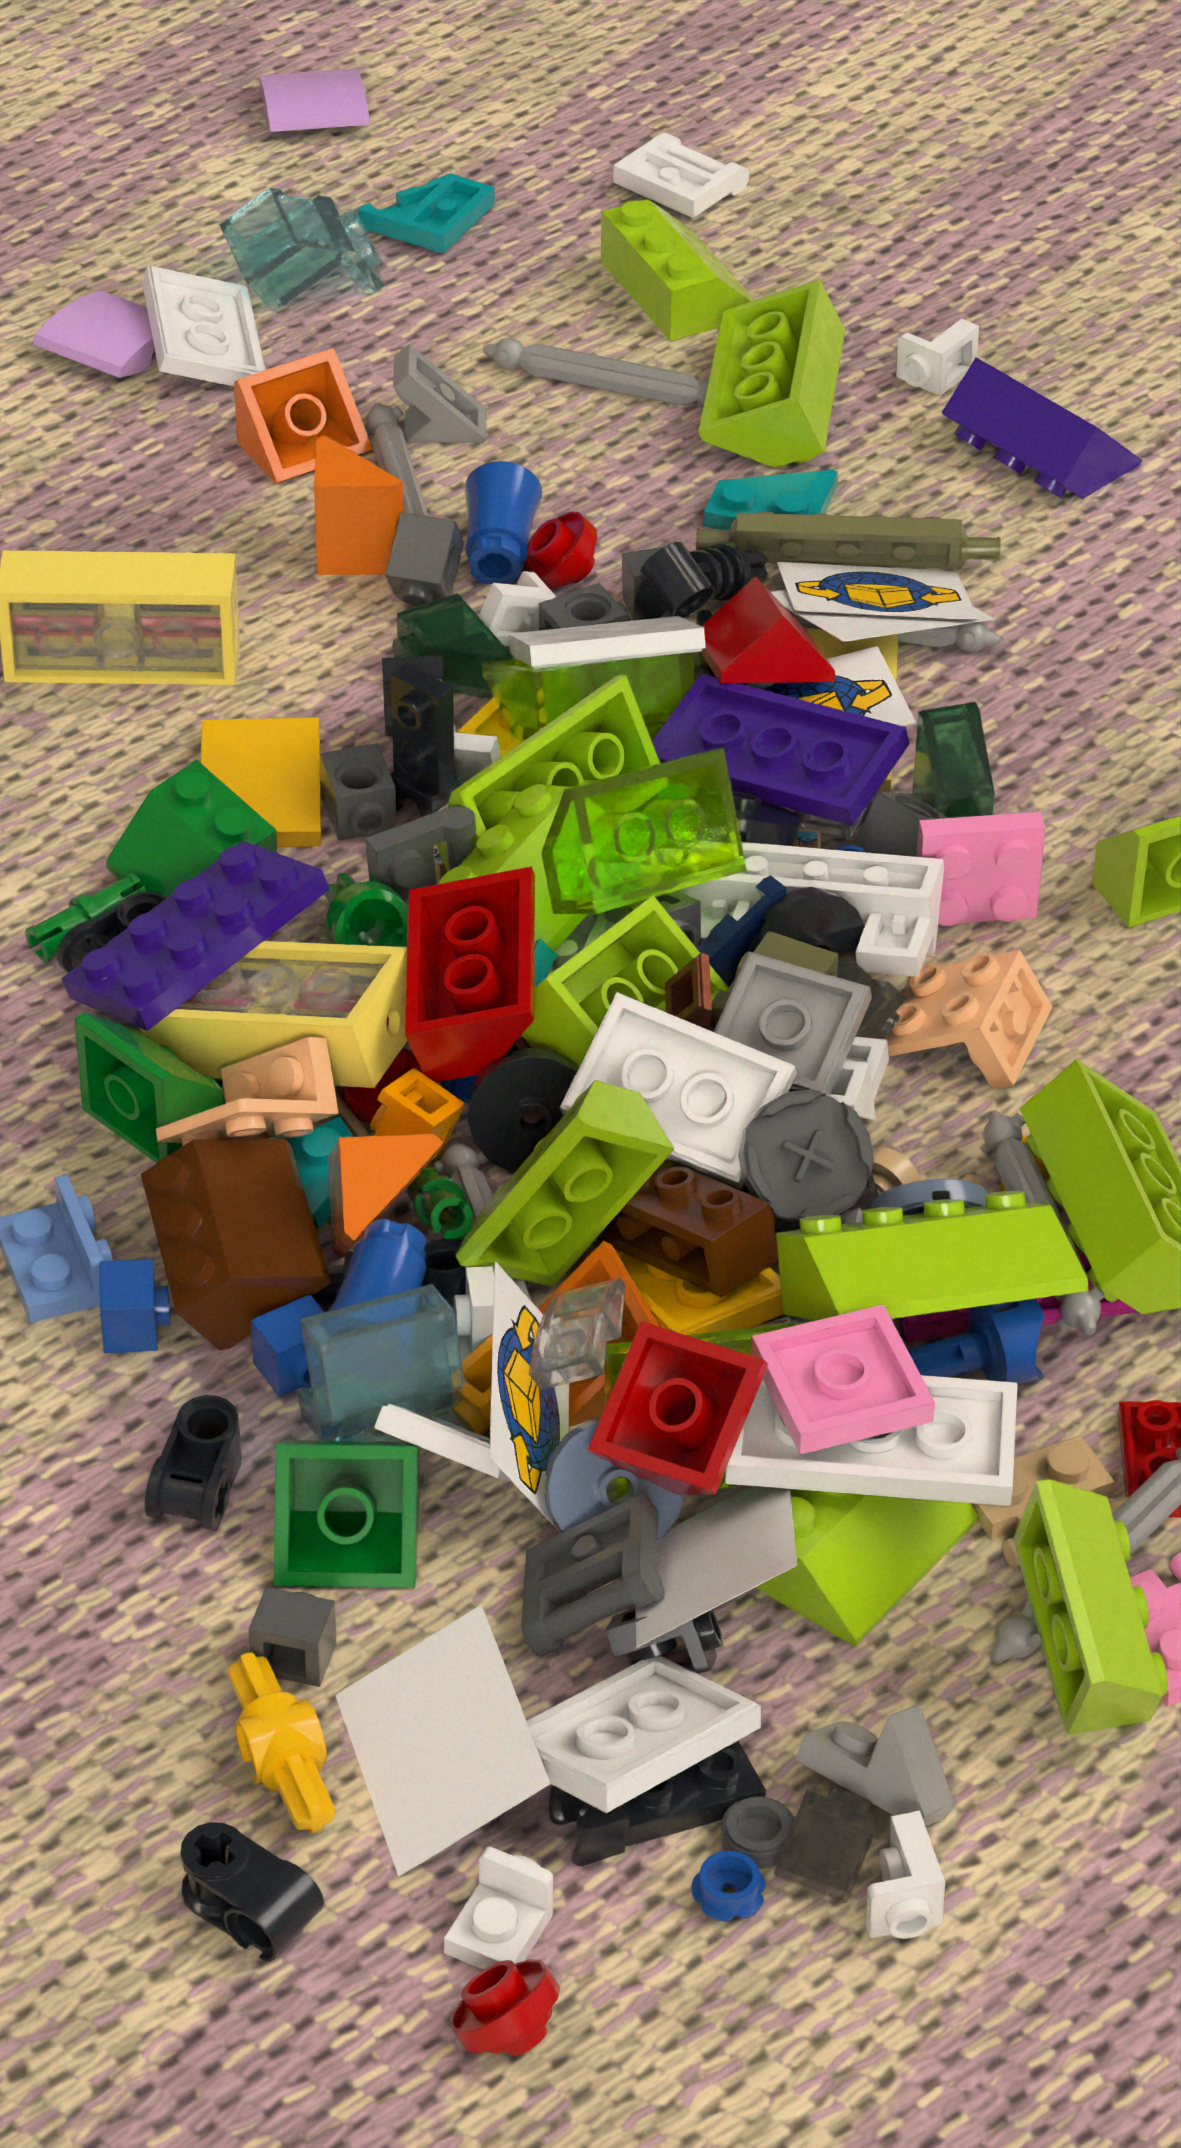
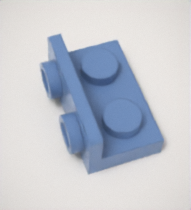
M67 1174L54 1177L56 1203L0 1217V1250L30 1323L100 1306L99 1262L113 1261L106 1239L96 1241L94 1239L93 1233H96V1223L88 1196H76Z

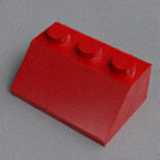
M532 866L409 890L405 1037L423 1074L434 1082L478 1075L482 1069L494 1060H496V1063L500 1061L534 1021L535 873Z

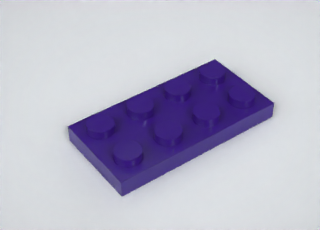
M704 674L699 676L652 740L663 772L667 776L726 792L736 791L752 794L762 798V802L853 826L910 745L907 729L904 726L739 683H720L717 678Z
M246 841L231 846L220 854L217 861L194 878L179 884L172 895L148 913L133 919L126 930L102 948L87 954L80 965L61 979L68 996L72 1000L148 1031L328 892L330 889L323 870Z

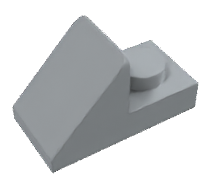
M408 344L394 356L393 388L402 402L409 406L405 411V442L482 443L486 440V408L411 344Z
M916 1705L891 1714L884 1725L879 1740L868 1729L846 1721L836 1722L806 1733L795 1758L799 1763L894 1816L920 1811L925 1827L945 1819L955 1804L921 1708Z

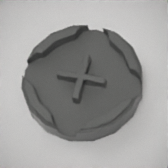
M811 1089L784 1093L762 1106L744 1129L738 1153L742 1181L752 1196L770 1203L771 1212L777 1219L800 1225L799 1219L804 1217L839 1215L854 1206L862 1195L868 1178L871 1176L874 1156L868 1130L855 1110L844 1102L840 1103L832 1097L825 1096L826 1093Z

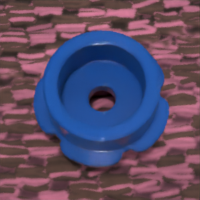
M721 1851L709 1856L703 1862L700 1873L696 1874L692 1881L691 1891L694 1900L702 1903V1911L705 1915L717 1921L728 1922L736 1916H739L741 1919H747L755 1915L764 1903V1897L761 1895V1892L765 1890L766 1884L757 1864L749 1856L737 1851ZM726 1887H731L736 1892L724 1893L722 1890Z

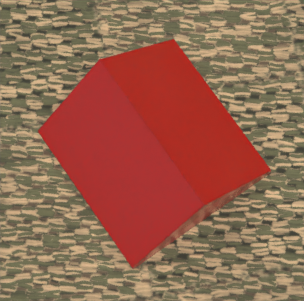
M756 576L702 625L704 627L706 648H703L700 653L720 683L835 682V669L808 631Z
M641 1321L588 1451L676 1495H716L768 1363L764 1359Z

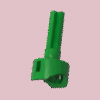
M337 874L336 884H328L330 890L324 894L330 902L325 922L326 935L331 944L407 947L408 905L387 885L374 881L356 883L349 874Z

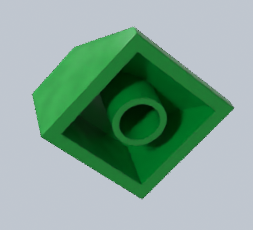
M196 759L149 791L108 856L106 868L119 880L127 873L135 874L141 882L133 887L134 892L145 887L146 891L160 893L168 898L174 893L175 888L179 884L197 876L217 861L224 850L242 841L277 853V830Z
M85 1012L74 1018L82 1110L155 1163L182 1147V1143L157 1142L156 1128L225 1104L223 1090L215 1080L207 1075L199 1074L178 1059L170 1048L162 1044L158 1045L139 1030Z
M279 1441L276 1444L274 1586L415 1588L420 1502V1447L409 1442Z

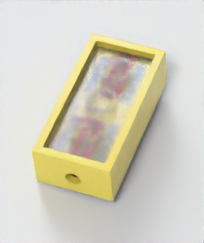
M3 550L0 564V642L4 682L236 685L240 636L235 553Z
M263 941L150 1030L139 1029L141 1033L158 1045L162 1044L170 1048L178 1059L199 1074L222 1079L221 1069L307 1037L327 1038L334 1086L375 1088L407 1042L405 1037L407 947Z

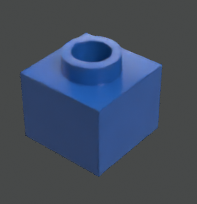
M153 1259L99 1262L100 1317L104 1354L158 1351L157 1326H170L168 1285L155 1286Z
M311 1295L251 1320L253 1364L279 1397L300 1388H314L323 1383L328 1376L339 1372L338 1364L329 1359L318 1345L316 1338L317 1330L326 1314Z

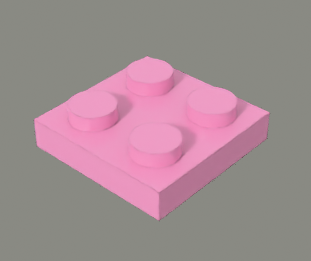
M1041 812L919 820L916 857L943 859L944 862L938 925L953 926L959 923L997 920L1012 922L1024 918H1037L1046 830Z
M884 1305L752 1336L751 1355L764 1359L768 1363L763 1381L799 1454L930 1423L934 1420L935 1401Z

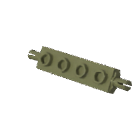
M771 512L737 513L736 519L730 526V530L697 528L696 551L707 549L715 544L731 543L742 551L763 552L767 556V563L769 564L792 562L871 567L961 569L966 559L1000 561L1001 549L1000 537H967L962 519H942L940 517L900 518L882 515H870L867 517L832 516L824 513L812 515L774 514Z

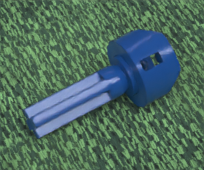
M1036 1299L971 1307L968 1314L969 1332L908 1349V1352L920 1375L950 1378L981 1369L988 1381L1014 1382L1019 1386L1045 1377L1035 1364L1038 1339L1045 1316Z

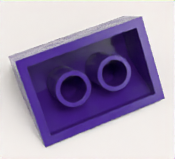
M975 357L942 411L944 416L958 424L954 432L955 436L980 451L986 442L996 447L998 450L993 458L1020 475L1025 467L1028 466L1038 472L1033 482L1061 499L1067 490L1084 499L1136 468L1143 461L1098 427Z

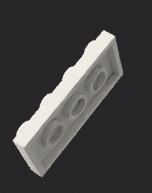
M921 1375L935 1401L933 1422L799 1454L762 1379L727 1465L725 1484L1011 1506L1017 1383Z

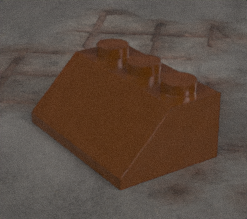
M193 1139L141 1173L175 1311L217 1349H229L250 1336L252 1319L305 1296H312L331 1284L292 1146L285 1139Z

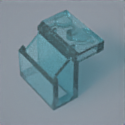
M268 188L219 224L244 280L271 311L282 308L340 265L343 266L366 295L375 294L386 286L376 267L383 261L375 247L365 237L369 234L365 225L351 208L344 213L331 197L318 195L314 199L287 196L280 189Z
M433 1284L300 1319L311 1387L299 1390L297 1394L301 1416L319 1441H350L362 1436L365 1430L375 1427L382 1406H388V1403L425 1414L451 1407L454 1403L452 1392L461 1390L465 1386L454 1310Z

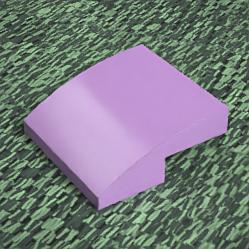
M357 68L259 75L260 93L265 105L266 125L270 132L370 125L365 91Z
M101 290L89 293L66 305L35 333L33 341L35 346L119 378L144 372L151 366L153 350H155L147 307Z

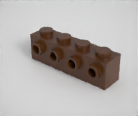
M668 1159L664 1160L595 1239L601 1243L605 1241L622 1253L721 1298L779 1261L774 1230L775 1219L770 1209V1203Z

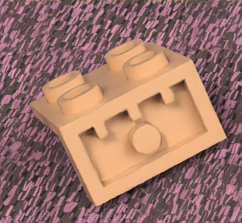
M1020 949L995 955L992 953H982L970 960L943 966L940 964H930L921 968L919 977L911 976L908 986L894 1012L890 1015L888 1023L879 1039L887 1040L889 1057L964 1042L972 1062L979 1067L989 1086L999 1089L1012 1087L1053 1007Z
M307 1037L222 1068L221 1075L226 1104L156 1128L157 1142L182 1143V1146H184L193 1139H269L273 1136L276 1138H293L313 1133L314 1122L338 1114L327 1038Z

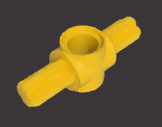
M252 1652L240 1655L238 1662L229 1666L228 1670L229 1680L243 1709L235 1723L241 1757L244 1763L251 1761L254 1766L256 1775L251 1777L253 1784L263 1783L266 1788L280 1792L296 1829L308 1830L310 1834L321 1832L325 1824L334 1820L336 1810L319 1774L324 1763H326L327 1754L316 1712L309 1700L299 1701L294 1695L282 1692L266 1657H255V1654Z

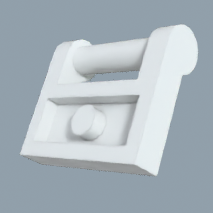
M665 132L659 134L616 163L613 173V183L691 218H695L728 194L736 195L746 188L749 181V170L746 167L734 162L727 165L681 145L679 138Z

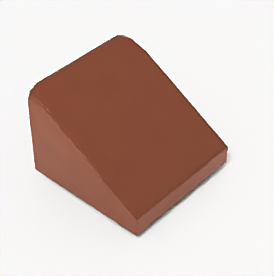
M700 953L665 982L666 1013L710 1031L712 1004L709 955Z

